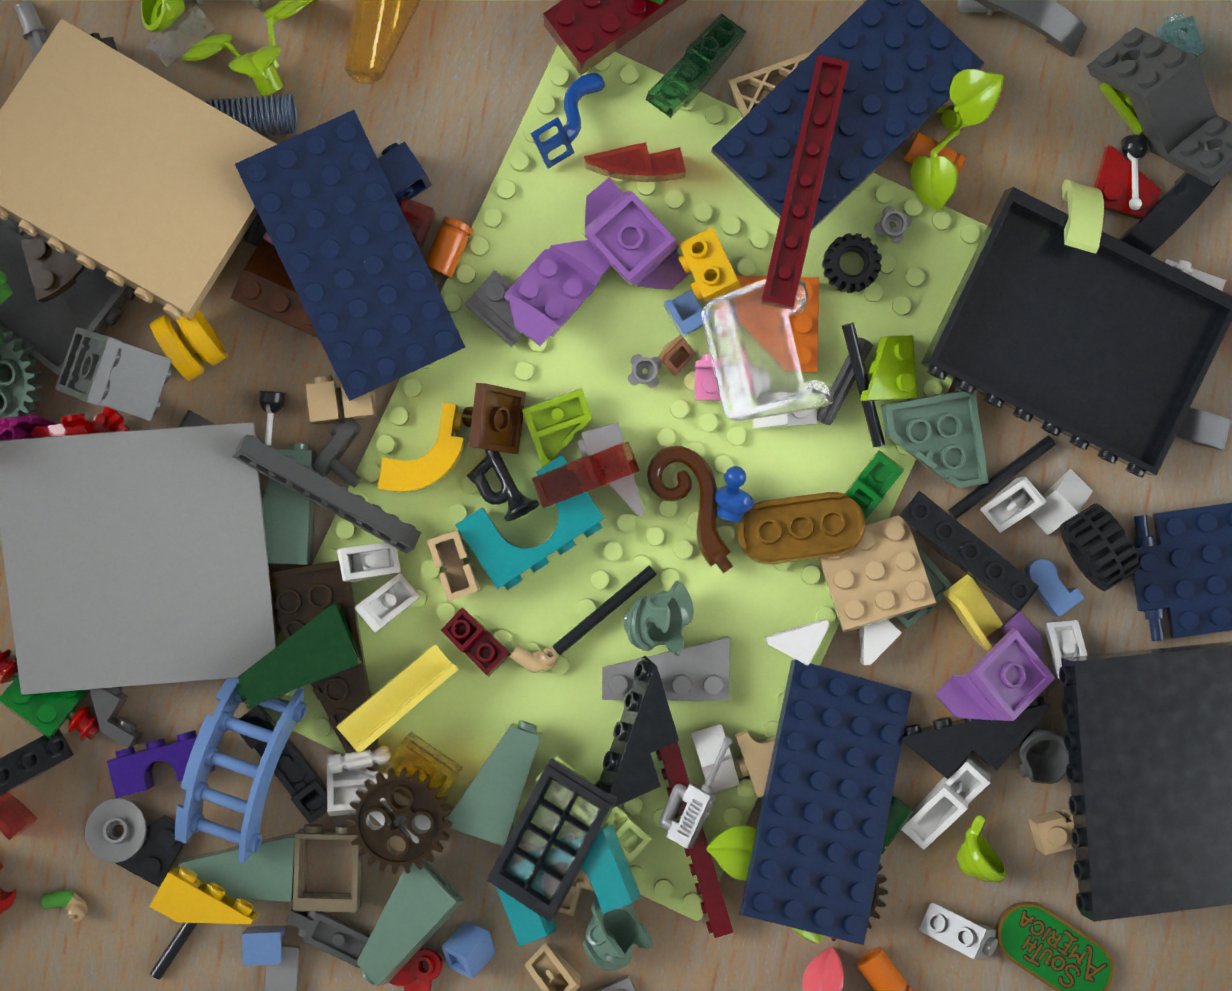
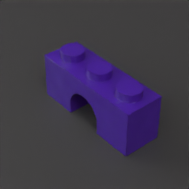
M192 730L176 735L178 741L167 744L165 738L146 743L147 749L135 752L134 746L115 751L116 757L108 760L107 765L116 798L142 792L155 786L152 769L157 761L169 763L175 770L178 782L183 781L186 766L197 738L196 731ZM215 765L211 767L210 772L216 770Z

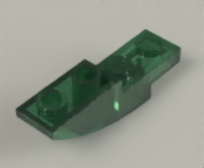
M721 13L687 47L684 56L648 91L645 100L670 118L682 106L686 108L726 62L745 36L746 30Z

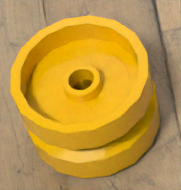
M199 309L191 321L181 317L180 320L176 319V323L171 317L162 315L150 323L152 333L167 358L172 359L171 363L189 382L204 373L202 359L207 364L215 366L228 358L221 340Z

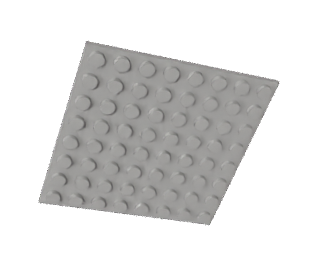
M254 421L0 440V535L21 695L238 678L239 675L277 647L259 472L232 457L243 437L247 434L255 436Z

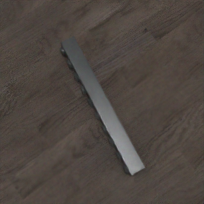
M247 434L240 440L232 456L233 458L404 553H408L415 548L421 532L412 524L402 522L396 515L386 513L380 506L370 504L365 501L364 497L354 495L346 487L331 482L327 476L315 473L311 467L299 464L293 457L283 455L275 447L267 446L253 435Z

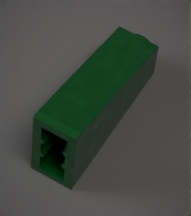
M340 603L329 606L239 675L240 683L236 684V688L243 702L247 701L249 707L362 663Z

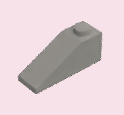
M619 422L581 432L583 440L577 442L582 459L589 458L592 467L637 516L645 515Z

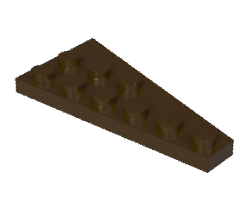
M339 561L270 572L273 614L282 629L281 632L285 639H288L329 606L340 603L362 663L315 681L311 685L346 753L357 752L336 728L340 722L371 697L357 611L355 610L352 582L343 581ZM377 738L364 750L380 747L379 739Z

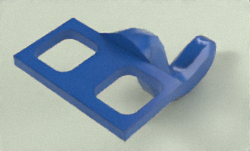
M588 73L576 79L568 87L564 97V110L567 118V123L564 126L557 117L530 133L548 169L575 153L571 143L581 130L578 102L585 95L603 90L605 82L601 75ZM556 126L558 133L548 140L541 142L539 136ZM561 145H565L566 151L553 160H549V152Z

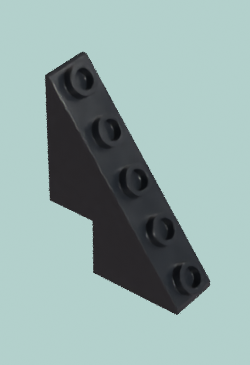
M918 491L899 515L942 557L961 568L981 588L1020 612L1039 588L1036 583L921 491Z
M643 656L635 667L633 685L625 696L624 710L620 721L614 727V739L610 751L604 756L603 771L599 781L595 783L617 798L614 807L661 787L651 753L679 741L657 665L646 656Z
M1043 696L1037 697L1014 721L966 718L952 721L951 717L933 720V726L921 728L920 724L908 725L904 728V735L901 737V740L947 779L971 751L997 771L1051 708V705L1044 701Z
M60 729L56 731L51 739L43 735L0 758V796L28 783L74 755Z

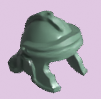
M676 580L669 591L662 590L643 598L640 596L635 600L629 612L624 614V629L632 645L644 651H650L658 645H666L669 651H673L676 656L680 655L684 646L683 627L691 623L694 614L693 603L687 588Z
M597 897L593 900L591 904L593 915L586 929V939L583 940V947L590 961L599 969L615 971L624 968L632 959L634 944L646 950L653 946L648 929L644 924L639 923L633 913L635 902L603 914Z

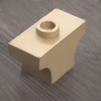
M747 730L734 733L742 757L737 758L743 777L749 775L756 796L758 798L764 796L776 736L758 740L751 737Z

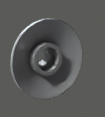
M114 798L102 802L91 812L85 825V840L89 850L95 857L105 862L118 863L130 859L140 850L144 843L147 832L145 816L136 804L126 799ZM122 825L124 833L121 837H118L116 831Z

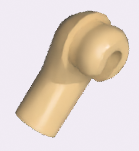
M518 644L509 657L528 671L537 673L553 668L557 663L558 654L552 648H545L544 650L530 653Z

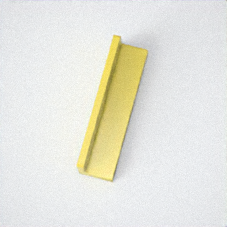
M433 644L340 722L336 728L358 753H361L458 670L457 666L449 661L436 644Z

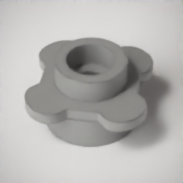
M887 206L882 211L883 217L881 221L874 226L875 233L889 237L893 243H900L904 238L903 232L906 227L911 225V217L908 214L895 210L892 206ZM891 222H895L896 226L894 228L890 226Z
M640 354L634 355L631 358L633 367L632 373L628 376L629 382L632 385L641 383L647 384L650 388L656 387L659 384L657 374L658 369L662 366L661 360L658 357L650 359L642 357ZM643 368L648 369L647 374L642 373Z

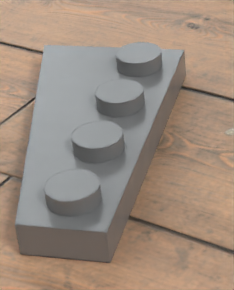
M730 637L685 647L679 656H676L673 651H667L647 657L657 665L667 700L729 701ZM642 658L602 667V700L625 699L635 679V667Z

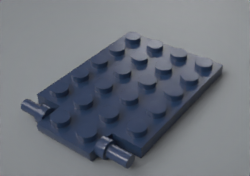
M1232 502L1153 513L1157 545H1154L1153 536L1149 535L1147 515L1134 516L1137 538H1134V545L1140 569L1132 575L1137 610L1144 611L1145 620H1149L1152 641L1165 640L1162 618H1165L1164 608H1167L1171 638L1232 630Z

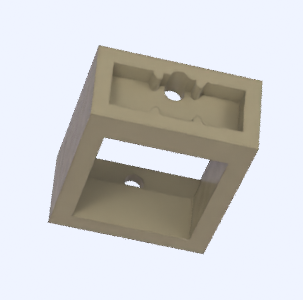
M305 824L304 829H299L295 833L293 911L357 912L361 907L362 856L359 857L358 854L363 848L361 844L352 845L351 893L306 892L308 840L353 841L358 837L357 833L347 832V829L353 825H336L335 830L323 829L322 824Z

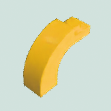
M443 403L436 443L426 455L408 461L382 458L377 489L394 492L419 491L438 483L453 470L463 453L466 443L465 438L454 436L455 431L461 430L463 413L458 412L459 406L457 404Z

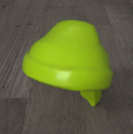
M141 0L142 22L145 28L151 32H161L163 29L168 28L185 11L184 0Z
M978 815L973 820L971 828L966 831V839L957 852L960 870L965 875L984 882H1002L1007 877L1006 868L994 848L981 835L986 819Z

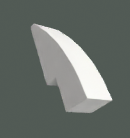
M969 754L948 779L943 777L915 808L914 813L901 830L925 850L968 809V804L991 783V773Z

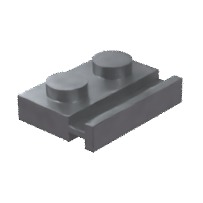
M494 270L464 305L512 348L515 342L523 335V333L515 329L510 304L504 298L505 293L512 285Z

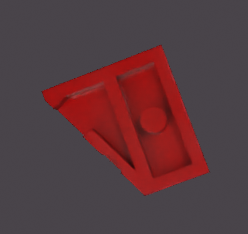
M1108 145L1105 147L1094 186L1102 192L1104 210L1141 220L1158 202L1161 189L1138 169L1139 199L1142 201V206L1138 210H1132L1129 207V201L1132 199V163L1113 146Z

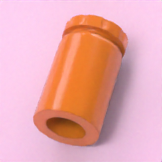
M918 131L904 156V160L913 164L914 160L919 156L930 157L931 151L940 142ZM945 146L938 152L937 157L946 156L956 166L959 175L964 166L966 156L961 153L958 155L955 150Z
M445 216L442 221L444 225L439 228L425 262L429 270L451 279L469 240L468 236H471L473 229L458 219Z
M879 946L871 949L857 961V968L874 991H913L882 947Z

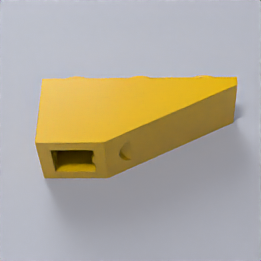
M183 866L180 868L174 867L167 873L149 905L152 909L180 923L251 924L259 915L258 912L253 910L254 906L248 901L241 898L236 900L225 894L226 890L223 887L212 882L207 884L199 880L196 872Z

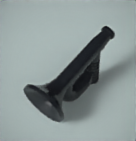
M485 450L486 456L483 458L484 460H481L479 465L477 464V467L475 466V469H472L467 474V477L476 485L482 498L492 505H500L508 501V510L504 517L506 521L520 518L539 506L538 500L529 499L518 490L500 453ZM491 467H493L502 486L499 492H494L491 489L484 475Z

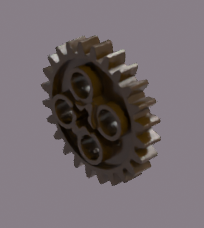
M407 767L402 768L399 776L396 775L393 768H390L388 770V778H385L381 772L375 774L376 784L370 779L364 782L368 791L358 789L355 792L361 801L354 800L349 804L357 810L355 813L348 814L346 818L355 821V825L349 827L347 832L357 833L358 836L351 842V845L361 844L363 846L358 854L359 857L367 853L371 855L368 865H372L376 860L380 861L381 872L388 864L392 865L393 874H396L402 865L405 872L409 874L412 869V863L421 870L424 867L423 858L431 863L435 860L432 850L440 853L443 851L444 847L439 840L448 841L450 835L443 831V829L450 828L453 825V822L444 819L445 816L452 812V809L442 807V804L447 801L448 796L438 798L436 794L440 790L441 785L431 789L429 787L431 776H428L422 782L419 780V770H416L412 777L408 776ZM396 790H405L409 794L410 801L408 805L402 806L396 803L394 800ZM381 798H385L387 800L393 812L381 803ZM371 811H379L384 815L385 823L383 826H374L369 818ZM403 814L407 818L404 825L396 826L393 823L396 816L399 817ZM426 815L431 822L430 828L428 830L417 828L414 821L415 816ZM407 829L418 837L419 843H415L412 840ZM401 836L406 842L405 850H394L390 845L391 837Z

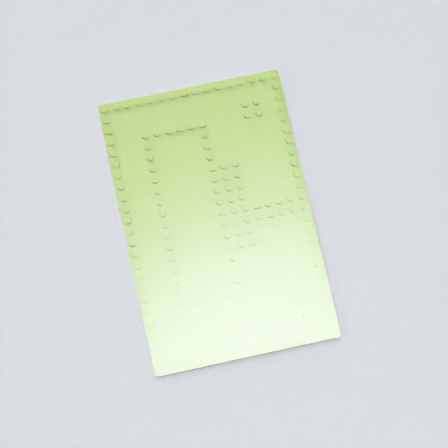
M559 45L555 49L471 227L473 232L471 236H468L469 240L451 279L447 278L440 293L466 348L400 378L357 468L356 474L361 477V480L356 487L353 488L351 485L348 487L349 492L364 497L365 501L380 506L386 513L396 515L399 520L412 524L421 532L417 544L412 551L404 553L397 549L400 573L420 595V598L376 633L357 612L371 696L433 644H436L449 661L458 668L454 674L378 737L380 746L386 745L389 747L391 762L384 765L374 763L373 767L370 768L387 775L388 770L393 768L396 775L399 776L402 768L407 767L409 777H412L415 771L419 770V780L423 782L428 776H431L429 787L432 789L437 785H441L436 795L438 798L448 796L445 803L455 807L512 723L518 725L519 720L536 725V731L541 732L542 735L509 833L512 832L537 784L536 778L542 773L551 758H555L558 755L595 784L599 781L603 771L604 756L610 751L614 739V727L620 721L624 710V700H602V667L669 651L666 645H658L650 651H644L632 645L624 629V614L629 612L638 597L642 596L643 598L662 590L669 591L677 580L687 588L694 610L691 623L683 627V648L730 637L729 701L667 700L679 738L678 745L690 784H695L702 788L703 783H706L691 732L721 723L725 736L732 739L729 749L740 785L711 793L715 795V803L709 810L710 814L702 825L709 845L722 832L736 826L746 825L758 799L749 775L743 777L737 758L742 757L734 733L747 730L751 737L758 740L768 739L776 736L790 665L791 661L795 659L768 645L765 642L764 636L817 620L827 619L829 628L810 662L820 666L840 622L819 559L770 565L758 563L745 554L737 536L739 522L728 521L717 515V530L731 552L726 557L733 567L724 574L716 564L710 567L703 557L697 541L696 530L700 504V487L697 477L683 463L674 462L669 464L662 472L664 485L668 488L676 487L678 485L677 473L680 470H684L691 477L692 487L685 498L675 502L665 501L651 490L648 483L647 471L650 461L663 448L670 446L689 448L698 453L708 463L715 477L717 490L727 485L724 479L727 469L739 466L746 473V481L739 488L752 496L755 504L765 500L824 492H840L845 494L877 451L880 450L904 468V471L865 520V525L888 519L916 459L886 437L881 405L907 400L874 401L885 445L880 447H873L856 380L831 425H825L817 420L818 424L753 428L752 402L749 409L743 410L740 406L735 407L730 400L728 391L726 401H695V361L702 360V355L716 354L721 355V360L746 362L753 364L757 369L765 368L769 375L770 387L768 393L760 395L816 392L818 413L849 355L842 325L854 322L858 338H864L873 344L864 362L869 383L872 375L868 373L872 362L876 358V348L880 337L913 335L918 398L947 394L953 380L948 377L945 380H940L928 374L929 368L922 365L921 362L987 225L946 206L943 210H935L926 205L914 191L873 172L810 235L801 277H819L817 373H784L776 362L745 332L739 323L723 309V301L709 308L703 298L698 302L702 309L705 308L711 320L708 324L684 337L696 352V355L675 376L662 363L657 374L659 384L654 388L641 383L632 385L628 380L633 367L631 358L636 354L650 359L658 357L664 346L680 335L663 305L667 300H673L688 290H691L695 295L690 283L695 281L692 272L672 290L632 286L611 266L601 277L592 294L554 337L549 336L539 346L523 334L511 348L471 312L464 303L472 297L473 293L494 270L508 283L513 285L545 249H549L551 245L587 240L585 237L586 197L607 178H610L623 193L627 190L632 191L675 237L678 245L713 227L736 276H767L780 221L711 152L712 147L743 119L739 109L617 52H613L587 72L580 75ZM588 73L601 75L605 82L603 90L585 95L578 102L581 130L571 143L575 153L548 169L530 133L557 117L564 126L567 123L564 97L568 87L576 79ZM554 126L543 132L539 136L540 141L544 142L558 133L557 127ZM561 145L549 152V160H553L566 151L565 145ZM887 206H892L895 210L908 214L911 217V225L906 227L903 232L904 238L900 243H893L889 237L875 233L874 226L881 221L883 217L882 211ZM895 222L890 223L892 228L896 226ZM848 233H851V235L859 233L862 234L861 237L863 238L869 237L872 239L870 242L878 246L877 252L882 257L880 260L882 266L878 277L869 287L860 292L847 293L844 290L840 292L836 286H831L828 283L829 279L825 278L823 274L824 267H822V261L824 260L825 251L839 236L843 237ZM679 246L677 252L682 255L683 253ZM850 251L841 256L840 267L844 273L857 275L862 271L864 262L858 253ZM643 368L642 373L647 374L648 369ZM476 383H487L526 392L524 408L582 388L593 419L573 437L566 447L562 448L551 462L561 455L564 456L604 517V520L599 522L603 528L588 538L582 533L573 539L576 546L562 555L555 551L546 557L550 563L535 573L529 568L520 574L523 580L509 590H506L504 586L499 589L496 588L464 539L469 557L465 558L464 562L465 564L472 563L481 590L447 601L438 575L446 572L447 569L446 566L435 567L427 540L458 530L455 526L457 523L482 507L485 508L503 537L511 544L521 548H534L542 545L553 535L557 527V506L536 474V471L541 469L542 465L524 414L519 454L499 453L521 494L529 499L538 500L539 506L515 520L506 521L504 518L508 510V501L500 505H492L486 502L480 495L476 485L467 477V474L472 469H475L474 467H477L481 460H484L483 458L486 456L484 449L468 447L471 427L464 426L463 422L461 430L454 433L455 437L466 439L465 447L458 463L446 477L428 488L413 492H394L377 489L382 458L408 461L426 455L432 449L438 437L443 403L457 404L459 406L458 412L462 413L466 407H473ZM463 414L465 418H472L471 415ZM619 422L645 515L637 516L592 467L589 458L582 459L577 442L583 440L581 432ZM491 467L484 475L491 489L494 492H499L502 486L493 467ZM335 515L312 565L339 561L337 549L384 543V541ZM650 565L657 574L562 655L558 654L557 663L553 668L537 673L528 671L508 657L489 677L441 631L463 607L510 653L514 651L518 644L530 653L541 651L545 648L554 649L552 646L647 566ZM399 573L352 582L355 606ZM281 631L276 640L277 646L286 640ZM311 683L300 687L304 689V703L307 704V711L303 720L297 722L293 731L345 755L346 751L328 720L329 717L320 700L317 699L313 692ZM297 689L279 695L277 698L290 701ZM248 702L246 704L248 710H251L256 706L254 705L249 707ZM261 706L276 723L279 721L282 715L281 712ZM655 751L651 753L661 787L618 805L652 838L631 863L628 860L627 862L642 896L688 918L699 921L704 915L700 904L704 900L702 894L698 895L694 883H698L696 875L692 876L689 867V864H692L691 856L686 857L684 847L667 838L668 831L659 825V819L669 799L666 788L670 787L668 779H663L661 769L664 768L663 761H658ZM549 791L546 792L544 799L564 810L566 804L562 800L559 801ZM539 805L531 823L551 835L560 817ZM571 809L569 813L571 816L575 817L587 826H590L584 819H582L576 812H574ZM565 820L556 839L570 834L573 835L574 840L584 836L583 831ZM529 829L526 830L522 838L538 847L547 843L546 840ZM711 855L718 881H720L724 870Z

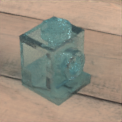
M1183 13L1168 16L1164 19L1165 23L1156 30L1159 39L1196 57L1205 51V46L1200 41L1194 16L1184 18ZM1178 31H1182L1184 39L1179 37Z

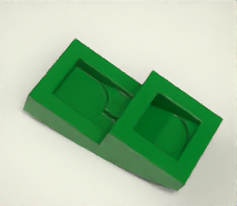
M878 450L858 475L845 495L856 501L861 507L865 520L882 501L883 496L903 473L904 468Z

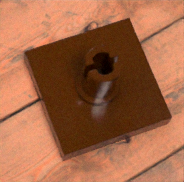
M476 383L473 407H466L463 411V414L471 415L472 418L462 417L464 426L471 427L468 447L519 454L523 421L522 408H524L526 392L487 383Z

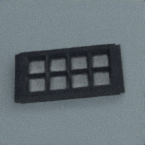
M551 758L488 875L487 881L549 922L553 921L616 804L617 798L554 758Z

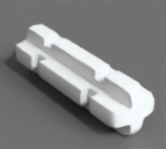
M386 745L380 746L373 751L369 749L363 750L361 753H346L345 756L335 754L328 757V767L332 774L343 772L346 768L348 771L373 767L374 763L384 765L391 762L390 749Z

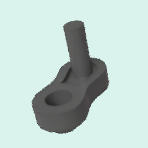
M348 419L346 422L344 420L339 421L331 432L332 440L315 460L313 469L324 476L332 471L353 488L356 487L361 477L339 460L359 435L362 428L361 425L353 419Z

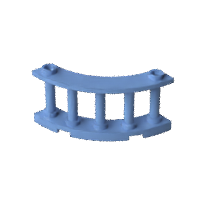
M227 678L215 697L220 702L213 716L206 715L186 766L181 789L187 791L184 806L180 804L177 806L175 840L187 843L194 833L202 831L238 844V862L245 864L252 853L255 854L261 845L262 835H260V827L268 789L287 740L297 722H301L305 717L307 704L304 703V689L301 688L297 689L290 701L274 697L257 704L282 713L274 731L233 718V714L243 701L236 688V684L240 683L239 679ZM231 730L268 743L259 766L220 753L218 746L224 732ZM217 765L254 778L248 801L209 788L207 781L211 767ZM204 800L243 813L244 818L241 831L204 819L202 814Z

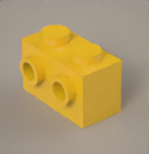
M713 227L679 243L683 254L678 256V259L685 273L692 272L695 281L690 283L698 301L704 298L710 308L743 292Z

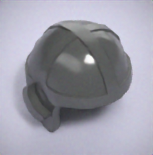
M1037 728L1030 731L1018 749V755L1022 762L1018 768L1022 777H1029L1031 782L1057 783L1066 775V767L1069 764V755L1064 744V738L1061 734L1052 730Z

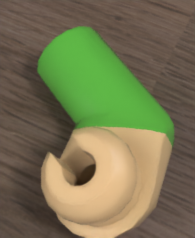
M72 890L42 894L41 902L44 910L63 907L67 911V915L70 916L69 919L74 922L84 919L85 914H87L88 907L86 901Z

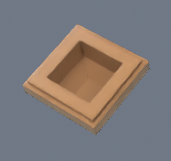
M679 335L664 346L658 358L671 374L675 376L696 355V352Z

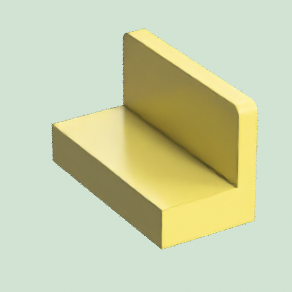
M967 574L944 591L943 595L971 637L988 652L993 647L986 637L1000 628L1003 623L974 579Z

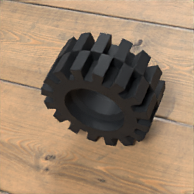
M848 233L843 237L839 236L825 251L824 260L822 261V267H824L823 274L825 278L829 279L828 283L831 286H836L838 291L842 292L844 290L847 293L860 292L869 287L878 277L882 266L880 264L882 257L877 252L878 246L876 244L873 245L870 242L872 239L869 237L863 238L861 237L862 234L856 233L851 235V233ZM852 251L862 257L864 266L859 274L848 275L842 271L840 258L844 253Z

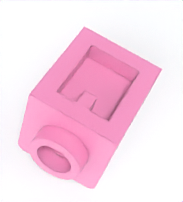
M702 355V360L695 361V401L727 400L728 360H721V355Z

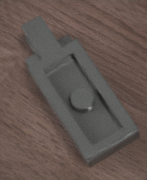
M293 908L291 909L286 922L300 929L297 935L304 938V942L360 968L356 962L370 934L322 911L306 912L293 911Z

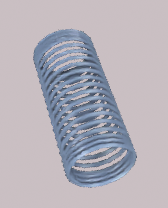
M291 93L283 94L282 98L280 94L277 97L272 94L271 99L269 95H266L265 98L263 95L260 98L255 96L254 99L252 96H249V98L244 96L243 99L238 97L237 100L235 97L232 99L227 97L226 101L224 98H221V100L216 98L215 101L211 98L209 101L201 99L216 109L218 104V109L223 112L224 105L225 114L228 116L230 107V115L233 119H235V104V120L248 128L251 127L255 132L257 125L258 133L262 136L265 134L275 136L276 133L279 135L282 133L289 135L296 134L297 109L294 96Z

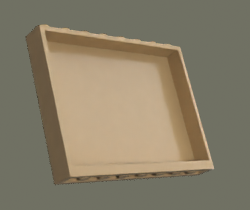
M61 18L0 109V218L7 220L10 217L19 222L18 227L25 233L33 237L40 234L47 238V244L60 253L65 254L66 250L78 256L76 260L90 270H94L95 267L107 273L105 277L114 284L123 287L125 283L134 288V294L148 303H152L155 300L164 306L163 311L173 318L180 320L181 317H184L191 321L258 214L235 163L277 144Z

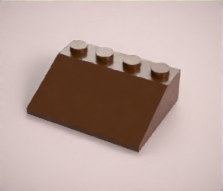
M262 238L244 267L231 295V299L318 338L274 245Z

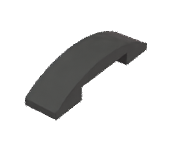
M975 0L992 11L1000 9L1047 37V43L1069 56H1074L1087 29L1080 19L1055 0Z

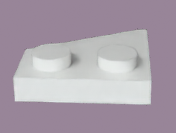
M327 754L328 815L339 816L355 813L357 810L349 805L351 801H361L355 792L358 789L368 791L364 783L367 779L372 780L376 784L375 774L378 771H369L367 768L348 771L346 768L343 772L332 774L328 767V757L332 754ZM382 773L385 778H388L387 774ZM381 798V803L389 808L390 811H393L387 800Z

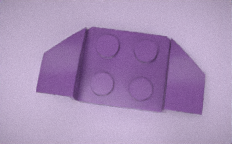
M607 178L587 195L585 237L628 284L645 288L672 290L691 273H685L678 259V256H680L677 252L679 245L675 237L632 191L627 190L623 193L610 178Z
M588 240L551 245L549 249H545L505 293L504 298L510 304L515 329L539 346L549 336L554 337L592 294L601 277L611 267L609 262Z
M1017 611L1000 628L1005 636L966 675H953L935 693L956 718L1014 721L1055 679L1044 663L1040 632L1028 621L1021 611Z

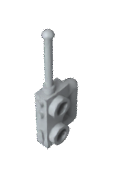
M730 737L723 739V745L702 788L695 784H689L688 787L683 784H676L659 819V825L668 831L666 837L687 849L693 848L702 825L710 814L709 810L715 803V795L710 793L711 785L729 745L732 744ZM683 800L687 805L680 821H676L674 817Z

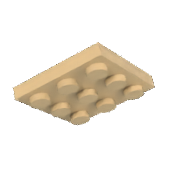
M899 515L865 525L861 541L850 552L839 556L818 558L843 633L936 604L910 526Z

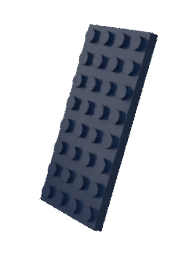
M867 0L712 147L711 152L779 219L817 55L850 62L811 232L950 99V86L955 75L966 69L980 70L983 67L984 62L919 0Z
M355 110L349 111L235 163L239 175L349 401L466 348Z
M796 659L791 661L739 915L864 945L901 752V737L904 735L912 692L811 663L807 666Z

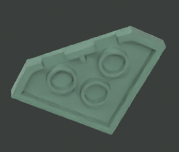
M964 391L881 405L886 437L954 488L989 483L976 392L972 395Z

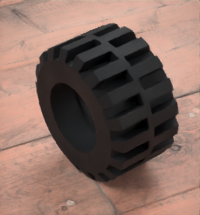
M1094 503L1060 525L1063 542L1072 559L1084 576L1100 590L1107 591L1139 571L1138 555L1130 538L1116 518L1099 504Z

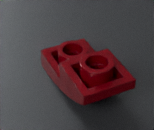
M463 607L441 629L449 640L489 677L511 655Z

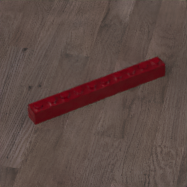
M678 742L657 750L658 761L662 760L664 768L661 769L663 779H668L670 787L666 788L670 797L676 784H683L688 787L690 782ZM683 800L676 812L675 819H681L687 803ZM702 826L693 848L687 849L684 847L686 857L691 856L692 864H689L692 876L696 875L698 883H694L697 894H702L704 900L700 904L703 914L707 913L709 921L706 922L708 931L714 934V938L734 932L711 854L706 850L708 843Z

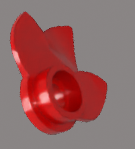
M421 947L389 983L398 987L404 986V991H430L432 980L436 979L442 971V958L436 951ZM423 960L427 961L429 964L428 971H426L422 965Z

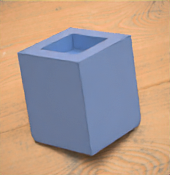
M691 290L673 300L669 299L664 302V308L683 338L708 324L711 320L705 308L702 309Z
M468 921L464 922L442 945L448 968L470 979H473L496 952L490 931Z
M285 926L248 927L242 933L243 966L280 964L282 962V936L286 932Z

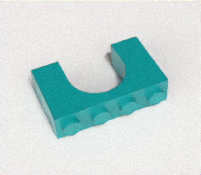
M563 455L536 471V474L555 501L558 510L557 527L553 535L542 545L534 548H521L511 544L503 537L483 507L455 525L497 589L504 586L506 590H509L523 580L520 574L529 568L535 573L550 563L546 557L555 551L562 555L576 546L573 539L582 533L588 538L603 528L599 522L604 520V517Z
M613 824L602 828L581 869L588 876L602 912L605 914L641 898V894ZM570 834L558 840L576 851L584 836L574 840L573 835ZM545 845L527 853L538 859ZM555 847L549 850L543 863L551 867L555 862L570 863L573 857ZM516 856L510 860L505 871L525 883L534 865L526 860L519 862ZM539 869L530 887L545 896L544 880L547 873ZM497 888L519 947L546 937L558 930L554 919L549 922Z

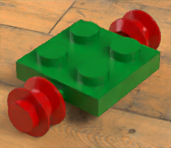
M10 649L4 652L0 651V683L4 684L14 680L0 696V704L49 739L67 719L69 720L68 732L79 731L81 733L80 741L86 738L91 740L100 730L97 716L93 718L89 715V706L78 711L76 709L88 695L90 689L21 695L17 659L13 660L10 658Z

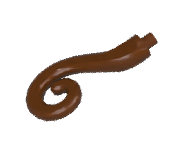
M683 446L663 448L655 454L648 466L647 478L650 488L659 498L665 501L675 502L681 500L688 495L692 487V480L688 472L680 470L677 473L678 485L674 488H668L664 485L662 472L665 467L674 462L683 463L693 471L700 487V504L696 530L698 545L709 566L712 567L716 564L724 574L733 565L726 557L731 552L717 530V503L715 500L717 487L713 472L708 463L698 453Z

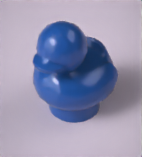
M733 466L727 469L724 474L727 485L717 490L715 500L719 506L717 515L720 518L732 522L742 521L743 514L753 507L754 500L752 496L739 488L746 481L745 471L739 466Z

